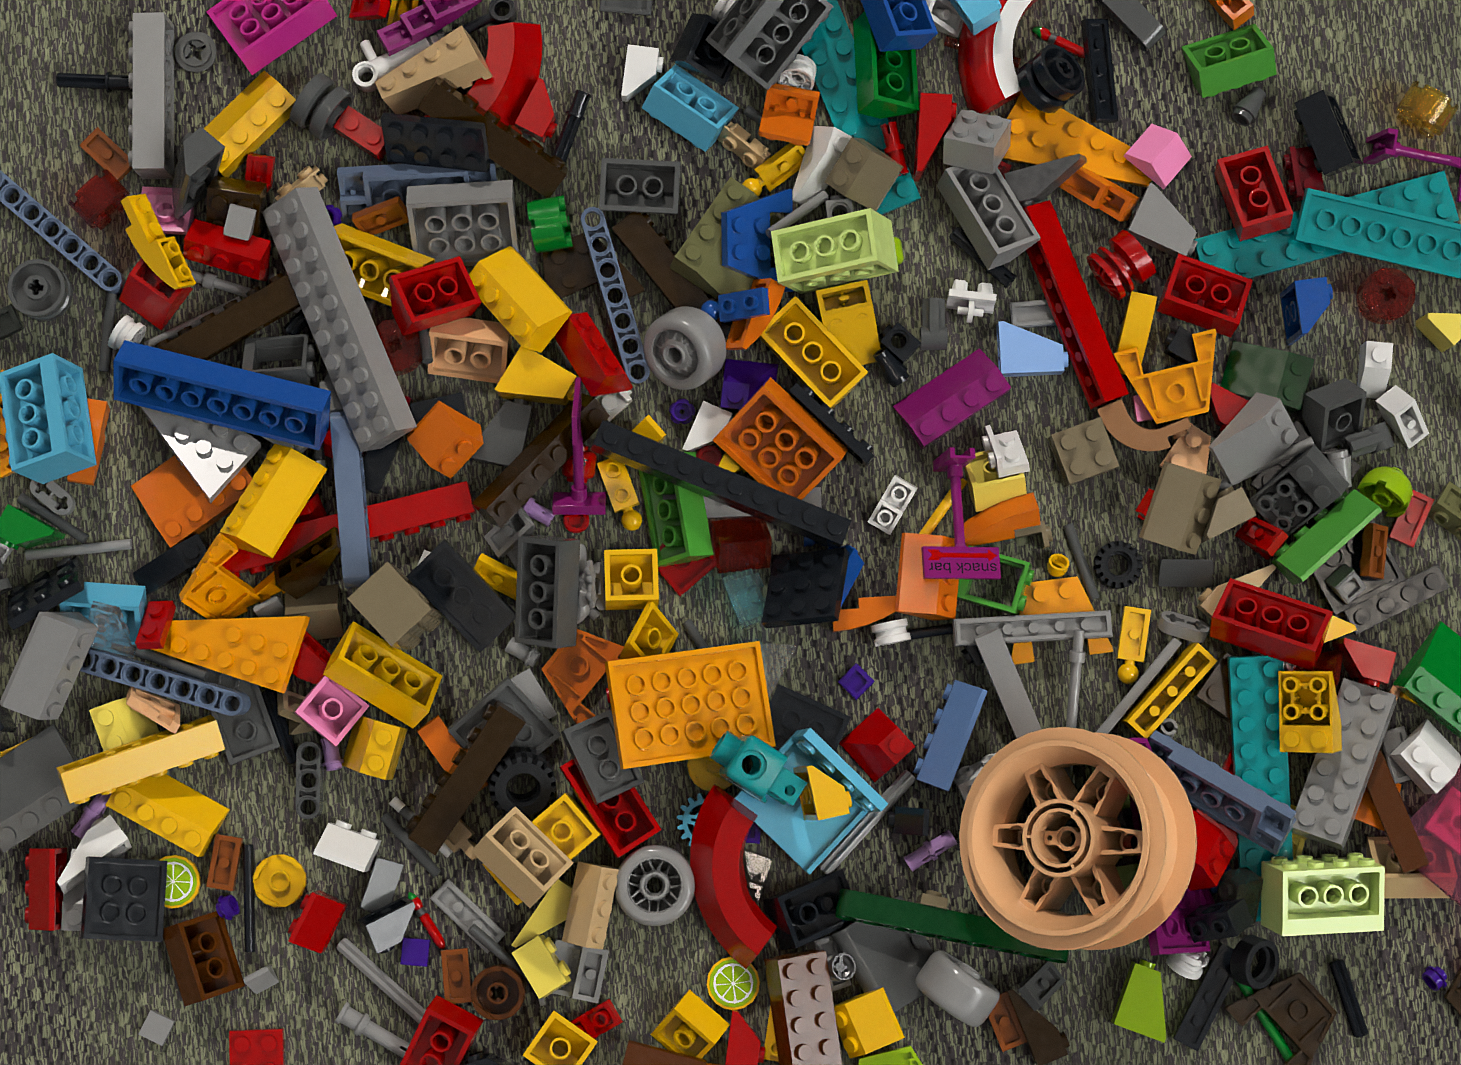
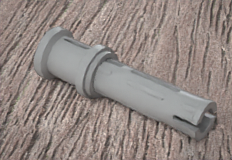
M349 1002L345 1003L334 1023L337 1025L341 1023L352 1029L354 1035L361 1036L363 1034L401 1058L404 1057L406 1051L400 1047L407 1050L410 1043L372 1022L369 1014H362L351 1008Z

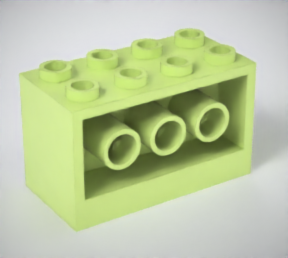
M871 208L771 231L778 283L800 294L899 272L892 221Z
M1356 852L1347 853V857H1338L1336 854H1322V858L1313 859V856L1298 855L1295 860H1288L1287 857L1274 856L1271 857V861H1262L1261 925L1281 936L1384 931L1385 866L1376 863L1373 858H1365L1362 853Z

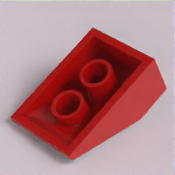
M920 93L919 111L917 112L915 182H919L946 135L949 125H952L954 119H956L957 103H952V94Z
M1193 810L1196 824L1197 850L1195 866L1188 885L1190 891L1216 887L1236 851L1224 832L1195 810Z
M436 995L427 1007L400 1065H461L484 1020Z

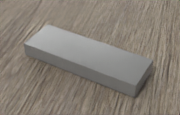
M447 879L430 897L487 954L490 951L468 933L469 928L476 924L496 943L506 935L450 879Z

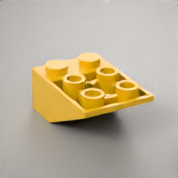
M863 280L816 290L815 300L820 322L861 365L876 363L877 361L873 355L881 348L868 281Z
M1278 671L1280 752L1335 753L1342 751L1341 718L1333 671Z

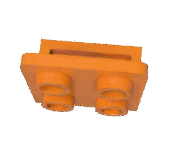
M777 83L772 85L766 93L758 132L759 136L765 137L768 140L790 142L797 146L809 145L820 92Z

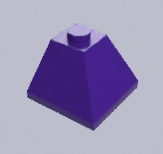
M726 359L720 408L737 413L770 377L776 382L778 364Z

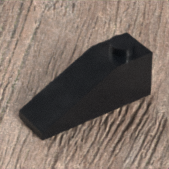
M196 534L133 572V575L139 586L146 587L147 596L192 572L193 568L198 566L209 546L204 536Z

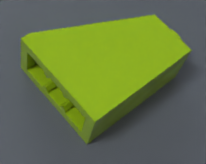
M1140 959L1138 964L1132 961L1111 1023L1165 1043L1166 1027L1161 972L1154 970L1156 964Z

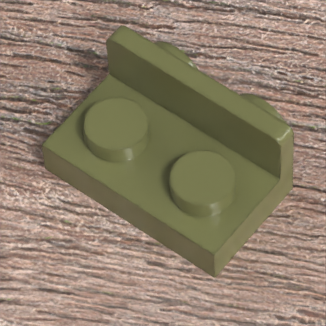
M1449 481L1442 489L1434 505H1432L1428 517L1454 534L1459 540H1461V489Z

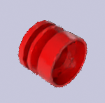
M1126 230L1120 231L1108 241L1111 252L1105 247L1100 246L1097 249V254L1092 252L1086 258L1097 282L1113 298L1119 301L1126 296L1125 291L1130 293L1134 290L1131 278L1137 283L1142 284L1156 273L1153 261L1146 250Z

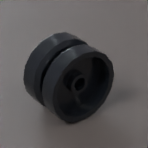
M1047 45L1034 58L1019 68L1017 74L1018 84L1023 95L1030 104L1045 113H1055L1068 100L1079 94L1085 85L1084 73L1077 60L1067 50L1057 45Z

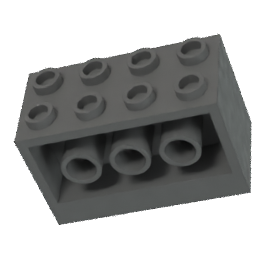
M736 0L706 38V41L769 90L772 85L778 82L781 73L787 65L795 60L801 47L810 41L813 32L819 24L828 18L833 5L827 0Z

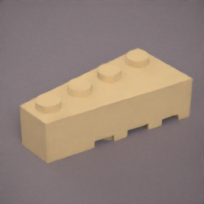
M461 25L375 81V84L382 99L395 114H404L418 108L420 101L437 77L441 80H444V78L448 79L457 88L461 86L465 89L473 85L472 81L480 78L487 80L493 76L476 42Z

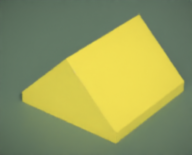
M1427 313L1416 320V327L1442 353L1461 339V314Z

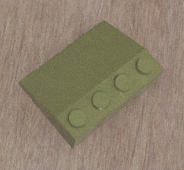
M730 177L675 255L670 269L717 300L718 295L750 290L753 280L756 278L747 277L722 266L721 212L759 200L760 198L753 191ZM770 213L771 227L781 220L775 213ZM770 238V260H771L772 257L774 256V251H773L772 239Z

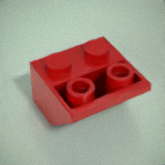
M141 257L129 273L119 300L162 331L193 288H172L160 279Z
M321 890L314 891L310 895L306 894L300 905V909L303 910L301 916L298 919H294L287 933L291 934L288 941L317 953H324L348 904Z

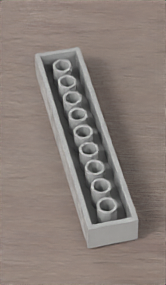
M318 187L293 189L262 211V214L360 451L381 449L415 429L417 425Z

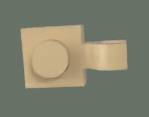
M460 819L444 843L454 853L461 848L472 861L477 859L471 852L476 844L470 840L475 833Z

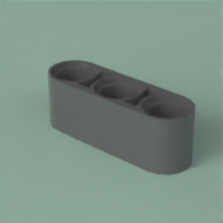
M1095 0L1099 7L1102 5L1105 8L1103 11L1117 25L1120 23L1123 26L1122 30L1135 43L1138 42L1141 45V50L1145 52L1166 34L1160 22L1138 0Z
M316 742L302 743L296 753V812L303 819L317 818L323 810L324 755L321 745ZM309 746L314 747L317 752L316 758L313 761H308L304 757V751ZM308 773H312L316 777V784L312 788H308L304 784V777ZM309 799L316 804V810L311 815L305 813L303 809L305 801Z

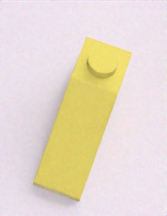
M559 878L542 899L512 943V946L517 948L565 921L573 887Z

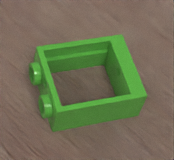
M999 554L1000 564L1022 570L1011 606L970 595L969 591L973 579H959L957 599L1017 616L1018 611H1023L1025 608L1027 596L1024 595L1026 585L1031 586L1035 571L1031 570L1032 565L1030 562Z

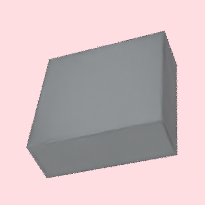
M152 1009L138 1035L164 1046L176 1021Z

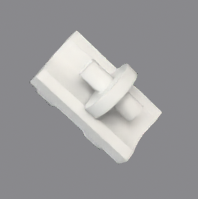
M954 280L952 289H949L946 308L956 309L957 314L967 315L966 323H972L973 316L983 317V313L993 314L997 294H993L991 283L978 284L977 292L967 291L968 282L965 280Z

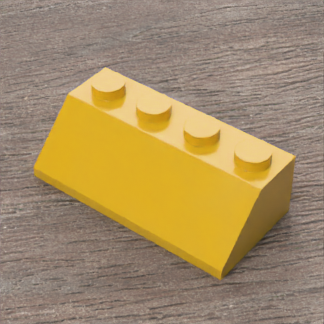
M265 70L204 128V130L225 146L218 170L224 177L228 178L247 160L249 153H254L290 118V112L296 99Z
M341 223L334 226L362 295L391 306L390 276L434 264L435 262L434 258Z
M512 246L478 261L469 273L481 302L523 348L542 353L572 314L568 306Z
M796 296L773 316L766 329L759 336L761 341L799 381L815 393L818 401L821 404L824 402L831 409L844 399L868 374V371Z
M274 444L268 451L260 468L254 474L245 492L240 496L232 513L227 517L220 533L234 542L239 549L273 558L327 469L293 448Z
M354 621L350 624L330 656L323 673L326 677L411 728H414L429 713L443 676L402 650L391 647L387 641Z
M167 774L159 777H152L151 775L142 778L141 783L133 786L125 784L116 787V791L111 794L105 806L197 857L205 855L230 811L227 807Z

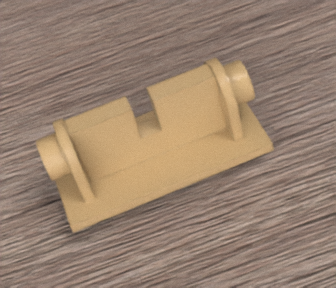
M730 122L727 126L725 125L717 140L722 143L725 149L732 151L740 157L746 166L755 169L770 158L772 154L768 152L769 148L756 138L750 144L746 141L751 134L738 123Z
M316 165L312 168L307 166L298 173L299 179L293 184L288 182L277 190L279 195L275 199L278 201L295 188L318 187L320 191L326 187L325 183L328 180L322 173L317 176L316 173L320 170Z

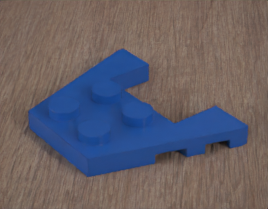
M792 189L781 190L759 200L721 212L722 266L747 277L756 279L772 278L778 282L776 268H771L770 238L767 236L766 230L770 227V213H791L793 211ZM785 287L784 292H794V290Z

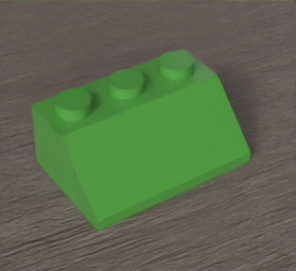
M1256 24L1181 47L1194 87L1202 98L1212 97L1218 93L1237 89L1243 85L1255 81H1263L1268 77L1277 75L1274 48Z

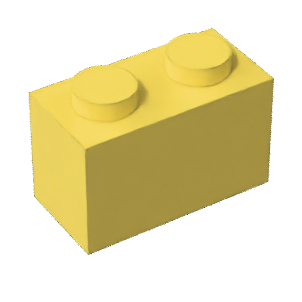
M538 935L512 952L539 999L547 997L572 981L569 977V974H571L569 967L564 960L559 961L555 954L557 948L550 937L546 938L544 935Z

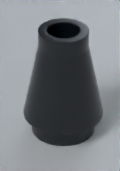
M886 347L881 348L873 355L886 384L896 387L909 377L907 373L908 368L891 354Z

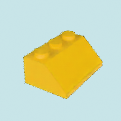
M812 765L793 768L794 774L807 782L799 796L804 820H823L850 814L849 807H852V800L849 791H845L843 785Z

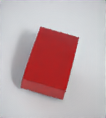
M609 998L570 1022L595 1039L623 1021Z

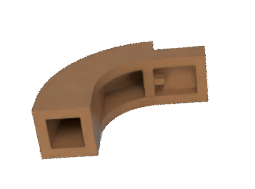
M1122 398L1097 409L1104 426L1114 438L1130 448L1141 451H1160L1170 448L1171 445L1167 437L1173 436L1174 440L1189 434L1187 429L1192 427L1188 417L1156 429L1141 427L1130 418Z

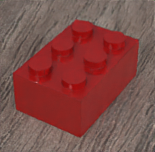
M1268 145L1217 159L1214 174L1239 241L1290 228L1294 213Z

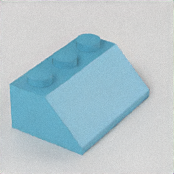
M675 64L653 85L642 109L648 112L651 117L670 127L673 132L689 140L695 147L706 152L717 141L723 127L729 124L739 107Z
M84 582L83 591L59 604L60 612H80L98 628L93 643L136 646L135 641L147 607L146 587Z

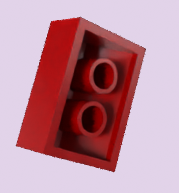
M194 219L184 238L183 256L185 259L267 282L271 240L253 235L248 241L223 235L224 227Z
M1178 253L1163 289L1157 311L1208 330L1216 329V333L1231 338L1240 324L1253 280Z
M460 256L389 277L392 314L403 336L472 316L482 303Z
M587 312L571 314L554 338L579 378H581L591 397L631 390L633 386L627 374Z
M67 847L29 848V854H26L25 867L29 870V880L25 883V895L29 897V907L25 909V923H29L28 930L55 931L61 929L64 894L57 881L67 866Z

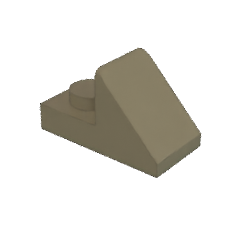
M286 690L285 694L280 692L277 694L278 715L288 718L289 734L295 735L315 731L294 713L305 697Z

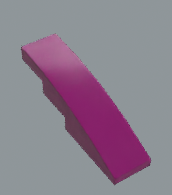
M423 0V5L401 14L399 21L377 30V37L388 56H391L442 29L482 2V0Z

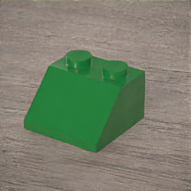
M9 504L0 516V543L9 548L12 547L16 550L19 547L29 549L62 540L66 535L26 511Z

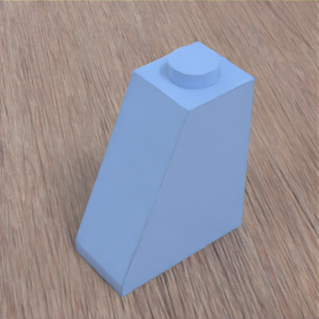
M998 321L996 325L998 369L1004 377L1062 375L1064 368H1068V352H1063L1062 344L1005 321Z

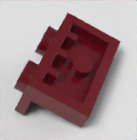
M1291 146L1285 151V155H1282L1283 169L1288 170L1289 180L1286 181V191L1288 196H1292L1293 202L1303 201L1305 188L1325 192L1322 172L1319 173L1313 161L1316 158L1313 148H1295V146Z

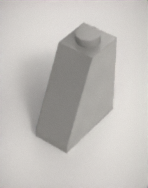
M1149 183L1127 231L1138 241L1174 257H1177L1178 253L1184 256L1187 254L1191 256L1197 245V241L1194 240L1197 232L1154 184Z

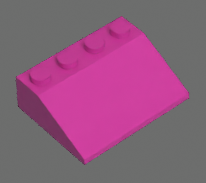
M222 0L206 11L251 75H254L337 17L328 0Z

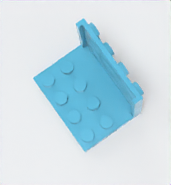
M811 728L797 730L778 750L788 757L783 767L794 773V767L812 765L843 785L845 791H849L852 800V807H849L850 814L823 820H804L799 797L793 806L787 802L785 805H782L767 794L765 795L767 802L763 803L752 798L742 790L734 798L758 815L754 823L810 875L868 812H881L888 803Z

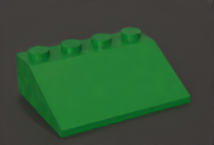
M1439 621L1392 685L1461 739V637L1442 621Z

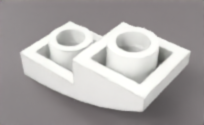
M894 475L869 518L868 523L891 535L915 494L917 487Z

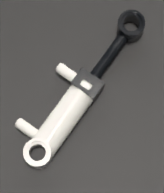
M492 0L489 4V13L462 26L470 34L490 23L500 25L514 22L517 15L514 2L512 0ZM501 7H507L510 11L506 16L502 17L496 14L497 10ZM440 29L391 56L385 53L377 57L370 41H362L360 46L367 61L359 62L355 65L352 72L354 82L363 92L375 91L377 89L375 81L452 31L444 34L443 30ZM364 73H373V78L370 81H361V76Z

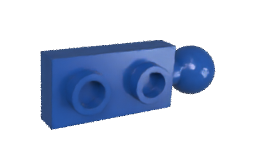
M760 287L718 295V303L713 300L706 301L702 305L701 310L712 316L715 321L720 317V322H732L770 315L768 288Z

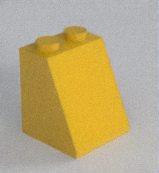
M520 346L495 387V391L503 399L513 400V398H518L530 402L567 405L569 400L573 401L575 378L577 376L539 353Z
M361 716L352 728L342 766L380 779L393 780L408 729Z

